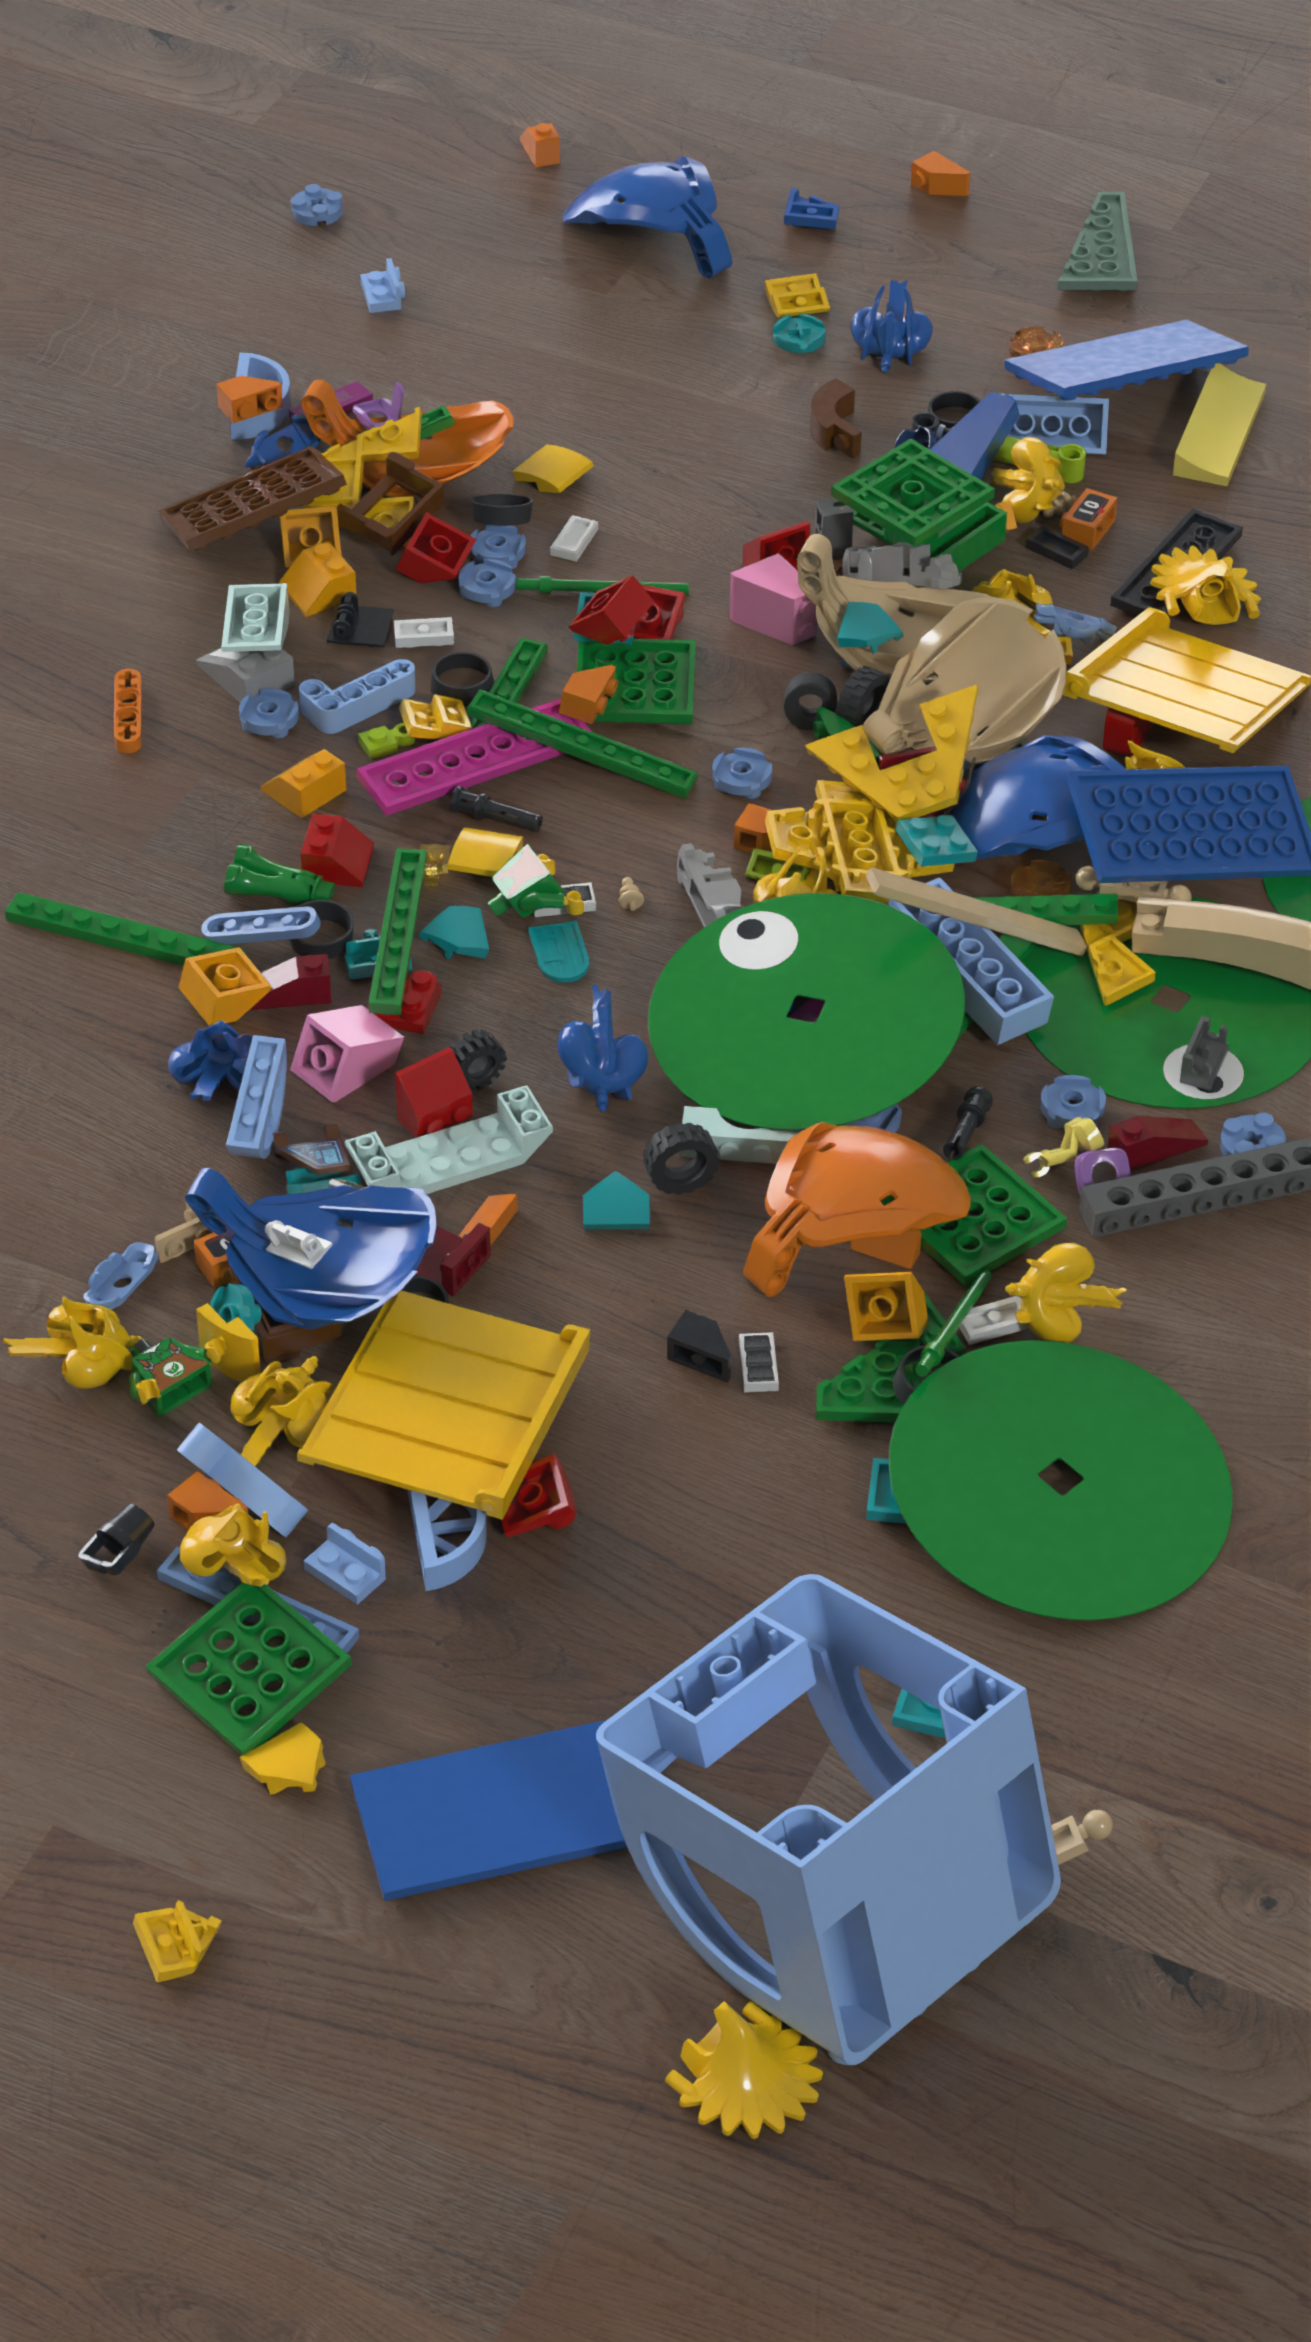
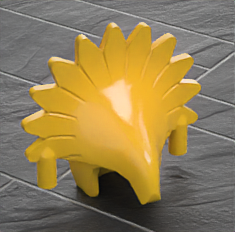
M1195 546L1190 547L1188 554L1174 547L1172 550L1173 557L1161 554L1159 561L1162 565L1154 564L1151 571L1158 577H1153L1150 584L1162 589L1158 592L1156 598L1164 600L1170 616H1175L1180 612L1176 601L1177 598L1181 599L1184 607L1194 620L1204 624L1221 625L1237 621L1240 614V600L1244 602L1250 619H1255L1260 615L1257 604H1259L1261 597L1251 592L1256 589L1257 583L1244 579L1248 572L1247 569L1232 568L1233 559L1231 557L1218 560L1213 549H1209L1202 555Z
M724 2001L714 2009L717 2023L709 2033L697 2044L689 2038L683 2044L680 2057L697 2080L692 2084L675 2069L665 2078V2083L682 2095L679 2101L681 2107L701 2105L698 2116L699 2124L705 2125L720 2117L722 2133L725 2136L731 2135L742 2124L748 2135L752 2139H756L759 2136L763 2123L776 2133L782 2134L785 2128L784 2116L798 2121L804 2120L806 2113L800 2102L815 2103L818 2101V2092L809 2084L822 2080L823 2071L808 2065L809 2062L816 2058L818 2051L815 2047L798 2046L803 2034L793 2028L781 2031L782 2021L773 2015H768L752 2001L742 2011V2014L755 2024L748 2023Z

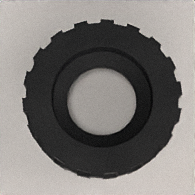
M868 666L859 667L857 671L850 675V678L844 684L843 690H841L837 702L836 715L846 719L855 727L864 725L867 718L879 709L891 677Z
M677 1123L674 1126L663 1128L662 1131L653 1135V1138L647 1142L646 1149L643 1151V1162L652 1184H655L659 1191L662 1190L666 1194L675 1193L676 1195L686 1192L690 1193L697 1188L703 1187L707 1181L713 1178L714 1173L717 1172L720 1158L710 1133L704 1130L702 1126L698 1124L693 1125V1123ZM695 1150L697 1153L692 1161L683 1166L674 1168L666 1166V1161L678 1152Z

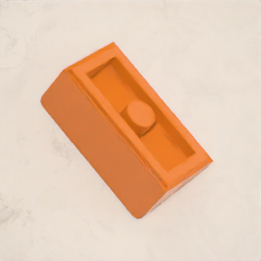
M503 1194L489 1196L459 1236L463 1237L465 1233H470L478 1223L490 1227V1242L492 1245L518 1211V1195Z
M910 1228L897 1236H880L852 1240L850 1249L911 1269L920 1255L921 1230Z

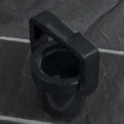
M128 1503L111 1520L104 1523L96 1531V1534L79 1552L78 1556L90 1570L102 1574L118 1575L139 1553L142 1544L155 1527L154 1521L143 1509L133 1503ZM102 1546L117 1556L112 1563L94 1556Z

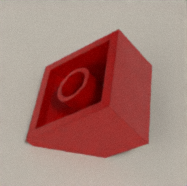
M426 512L406 546L395 570L419 583L454 580L477 539Z
M806 521L758 537L744 544L742 568L779 553L798 571L797 558L810 536V523Z
M631 575L597 591L568 628L572 632L605 645L612 644L618 640L622 643L633 635L634 630L632 628L649 615L647 610L654 603V600L636 578Z
M312 814L300 853L301 869L313 872L317 876L322 875L324 881L333 882L335 885L363 887L374 850V842L343 816Z
M450 1047L395 1073L397 1120L414 1138L449 1128L473 1116L472 1091Z

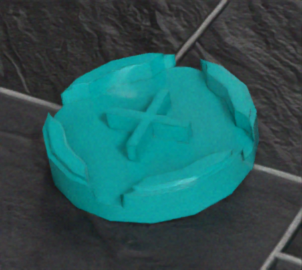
M798 314V318H792V315H787L777 320L774 324L773 341L781 349L793 353L815 351L822 347L826 341L825 325L821 320L811 315Z

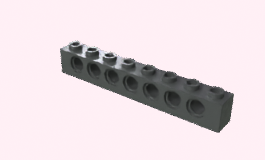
M1311 1138L1082 1186L1079 1211L1092 1237L1308 1191L1311 1190Z

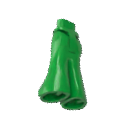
M246 844L238 845L234 863L228 866L224 881L225 894L271 896L293 904H302L313 900H331L335 890V883L324 881L322 875L317 876L315 873L278 864L261 856L251 845Z

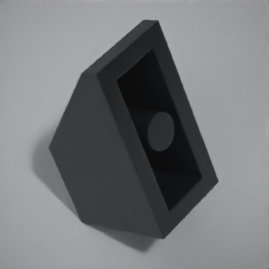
M685 1310L667 1336V1359L728 1383L731 1379V1354L717 1321Z

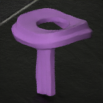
M397 382L395 383V389H393L392 403L386 398H379L354 405L353 412L366 430L373 427H381L385 424V422H372L368 416L371 413L381 414L387 418L386 421L392 419L395 422L401 419L405 390H403L401 383Z
M1120 1148L1086 1151L1077 1155L1076 1160H1074L1077 1189L1080 1195L1082 1186L1095 1184L1092 1179V1170L1099 1162H1108L1114 1167L1116 1172L1115 1179L1131 1176L1127 1154Z

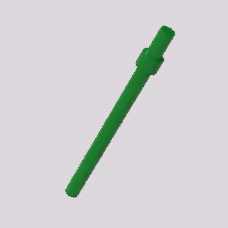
M540 576L539 579L517 578L516 590H539V593L551 594V591L597 592L618 581L551 579V576ZM639 582L642 585L684 592L685 595H689V583Z
M984 1269L977 1275L934 1341L928 1343L923 1349L921 1360L915 1368L919 1376H927L932 1367L937 1366L945 1355L944 1349L992 1279V1274L989 1270Z

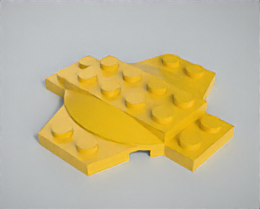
M817 780L815 787L817 800L814 802L813 808L808 812H805V809L802 807L767 811L765 824L773 857L787 861L797 847H800L801 850L793 863L820 871V855H825L827 877L833 880L835 890L841 891L842 895L856 896L889 905L890 899L873 893L865 876L870 867L909 879L918 876L953 872L955 864L920 867L896 832L897 822L889 816L888 812L876 807L862 792H857L845 782Z

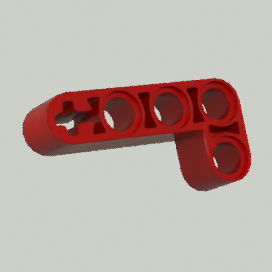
M1109 707L1105 718L1103 750L1130 758L1134 754L1129 748L1128 741L1141 746L1154 723Z

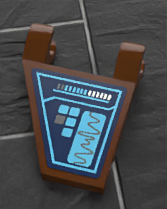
M338 1124L324 1125L326 1140L288 1145L286 1131L272 1133L275 1154L285 1157L316 1175L350 1170V1164L340 1138Z

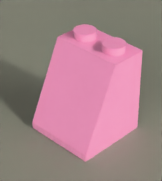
M779 553L730 573V620L732 622L792 646L817 635L816 606L800 589L798 571Z
M363 1005L309 1014L306 1017L290 1070L328 1100L337 1102L395 1065L404 1036L375 1014L369 1013V1010Z

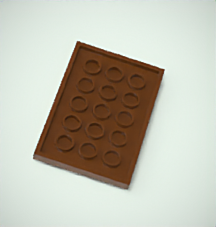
M310 446L160 509L158 512L161 520L189 551H199L207 548L210 542L217 539L225 540L233 537L236 531L243 528L257 527L264 519L283 516L290 508L309 505L314 501V498L323 494H335L340 490V487L347 485L344 475L317 449Z

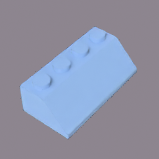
M1008 394L1016 400L1020 414L1008 436L1017 438L1035 437L1046 444L1059 447L1066 444H1077L1085 449L1086 454L1106 455L1109 399L1077 397L1074 400H1062L1059 396Z

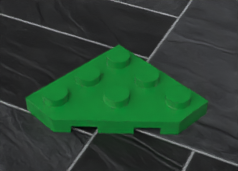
M920 1338L879 1340L875 1345V1349L865 1356L862 1354L858 1355L841 1368V1373L833 1379L828 1380L826 1378L819 1383L816 1390V1420L896 1422L904 1405L894 1392L893 1378L905 1354L913 1348L920 1346ZM920 1361L910 1363L904 1367L905 1377L915 1389L920 1385V1376L915 1371Z

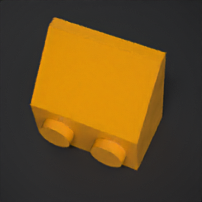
M336 506L292 509L279 517L285 568H290L304 549L327 541L342 556Z
M329 541L304 549L279 581V584L287 583L288 597L305 617L336 607L337 604H341V597L347 592H354L356 594L355 571Z
M323 749L263 784L261 791L300 818H304L346 791L345 762Z
M238 947L186 958L178 988L206 1023L211 1026L220 1020L226 1023L239 1020L270 991L271 985L241 948Z
M912 1272L852 1274L844 1276L853 1341L920 1338L929 1322L924 1290Z

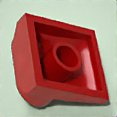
M640 584L654 600V603L647 610L649 615L641 623L635 625L633 639H672L677 624L684 616L685 593Z
M424 970L413 972L407 977L401 1015L373 1014L393 1029L424 1034L442 993V983H438L436 976L431 972Z
M555 1453L530 1465L503 1520L501 1519L504 1533L508 1538L545 1525L555 1530L562 1529L574 1520L577 1508L570 1481L561 1461Z

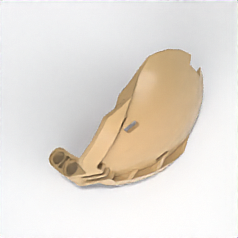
M813 534L808 537L797 558L798 584L802 592L816 606L818 626L835 651L856 671L859 667L868 666L891 677L897 661L918 646L920 639L957 604L968 599L990 597L984 593L948 588L935 589L929 586L917 588L907 582L869 581L847 576H836L831 542L820 534ZM848 602L878 604L897 624L904 635L898 641L892 638L890 641L879 645L877 652L874 654L871 653L870 646L839 647L837 640ZM902 608L906 611L913 613L914 615L913 617H909L899 612V609ZM933 672L922 681L924 683H931L938 678V675Z
M980 597L961 601L920 639L918 646L897 661L879 709L872 713L864 722L863 730L868 740L883 755L935 746L919 704L977 684L979 696L976 699L973 714L974 722L970 729L971 737L965 759L970 762V765L983 764L1004 752L1013 750L1030 735L1040 721L1062 698L1066 681V662L1063 647L1055 631L1052 630L1045 639L1027 621L1033 609L1014 600ZM935 672L938 678L926 685L922 680Z

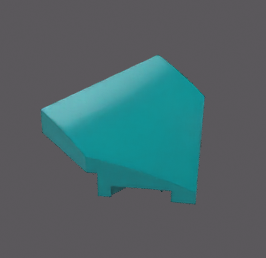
M848 602L837 640L839 647L870 646L871 653L874 654L877 652L879 645L890 641L892 638L898 641L904 635L897 624L878 604Z
M449 906L419 933V937L425 942L432 940V943H436L444 950V957L448 960L454 952L486 958L489 951L480 908Z
M367 929L363 932V939L346 943L347 955L344 958L350 980L374 976L381 937L378 936L377 930ZM411 957L408 971L412 970Z
M296 1167L295 1170L286 1171L287 1194L328 1189L329 1182L332 1179L350 1181L361 1185L360 1174L340 1175L339 1172L316 1175L303 1167Z
M617 1171L613 1172L583 1195V1230L650 1229L649 1194Z

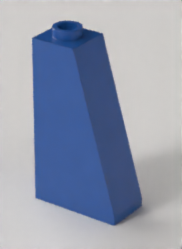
M991 391L930 450L981 480L1020 416L1016 400L1008 394H998Z

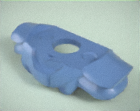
M1036 603L1037 612L1033 614L1036 622L1052 623L1056 634H1065L1074 639H1082L1085 643L1093 641L1095 636L1107 641L1115 634L1117 629L1115 625L1103 618L1082 614L1054 606L1053 604Z
M135 1242L129 1245L122 1255L112 1252L108 1259L102 1261L95 1268L94 1273L91 1274L88 1281L90 1290L83 1295L86 1303L104 1306L110 1310L121 1306L152 1272L155 1263L159 1259V1255L155 1253L154 1246ZM122 1278L132 1280L129 1285L122 1288L113 1286L117 1280Z

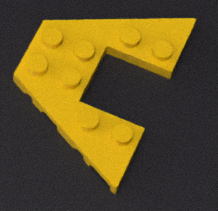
M420 407L414 408V413L395 422L391 419L386 421L381 427H373L356 435L357 439L340 447L337 444L326 452L321 453L344 475L347 485L340 487V490L335 494H323L314 498V501L304 506V508L337 507L341 503L352 509L361 500L364 462L386 461L390 452H397L408 459L419 458L422 418ZM414 496L382 498L365 517L392 529L416 505ZM410 539L403 545L404 547L408 545Z
M975 684L919 704L937 751L879 770L868 738L863 730V725H859L806 744L807 752L810 756L814 755L827 765L828 770L832 773L840 775L843 781L854 790L866 795L880 810L888 812L889 816L896 822L898 820L918 818L958 803L959 785L964 772L963 764L965 754L968 752L971 737L970 729L974 722L973 714L976 699L979 696L978 686Z
M1118 900V924L1079 925L1083 939L1088 947V956L1105 1006L1155 981L1156 972L1122 943L1132 938V930L1137 915V902Z

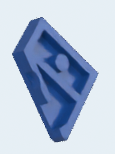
M791 188L784 214V224L795 227H818L823 230L836 229L839 205L823 201L814 195L807 199L799 195V189Z

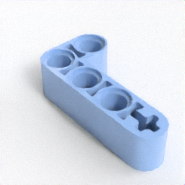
M395 660L335 690H331L320 680H305L299 686L301 714L321 732L326 734L338 733L400 703L402 698L408 699L412 697L416 692L415 665L409 660Z
M200 1422L177 1449V1451L216 1480L232 1495L239 1498L243 1504L262 1518L263 1511H266L268 1513L269 1525L286 1538L308 1511L305 1506Z

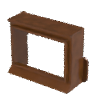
M390 452L386 458V475L352 509L341 503L337 506L339 528L346 527L390 551V555L393 556L413 536L425 513L434 515L444 505L443 484L415 470V463L397 452ZM395 485H398L420 497L421 500L392 529L373 519L366 518L365 515Z
M230 1267V1284L243 1285ZM262 1309L261 1319L258 1324H255L253 1333L258 1337V1348L266 1365L274 1361L283 1363L296 1359L300 1356L301 1349L341 1338V1323L329 1324L313 1330L288 1324L271 1328Z

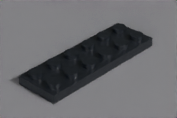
M1192 508L1111 596L1110 606L1136 616L1140 615L1148 607H1152L1170 616L1164 600L1156 598L1158 592L1162 589L1150 584L1153 577H1158L1151 569L1154 564L1162 565L1159 561L1160 555L1165 554L1173 557L1172 550L1174 547L1188 554L1190 547L1195 546L1202 555L1209 549H1213L1218 560H1220L1241 538L1243 527ZM1180 598L1176 599L1177 604L1179 606L1182 603V601Z

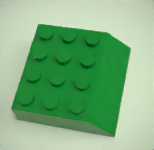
M986 502L939 531L938 538L934 542H930V558L951 554L952 562L957 565L958 572L962 571L1005 541L1007 512ZM853 511V525L883 542L893 545L891 541L888 542L883 537L880 525L857 511Z

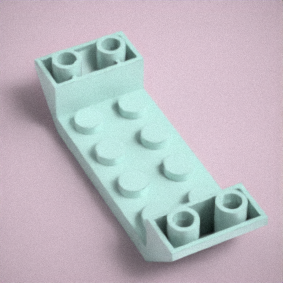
M528 1085L497 1094L498 1113L388 1147H384L376 1131L345 1140V1146L368 1186L421 1188L426 1194L524 1164L553 1132V1126Z

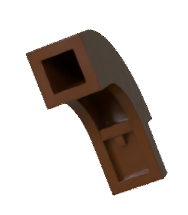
M837 378L820 387L812 398L811 435L814 441L825 451L835 447L854 459L861 455L862 432L844 421L843 418L854 413L855 389Z

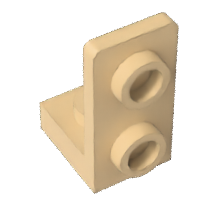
M187 1202L186 1210L184 1211L186 1223L155 1237L156 1254L159 1255L158 1260L160 1263L194 1249V1240L213 1233L202 1224Z

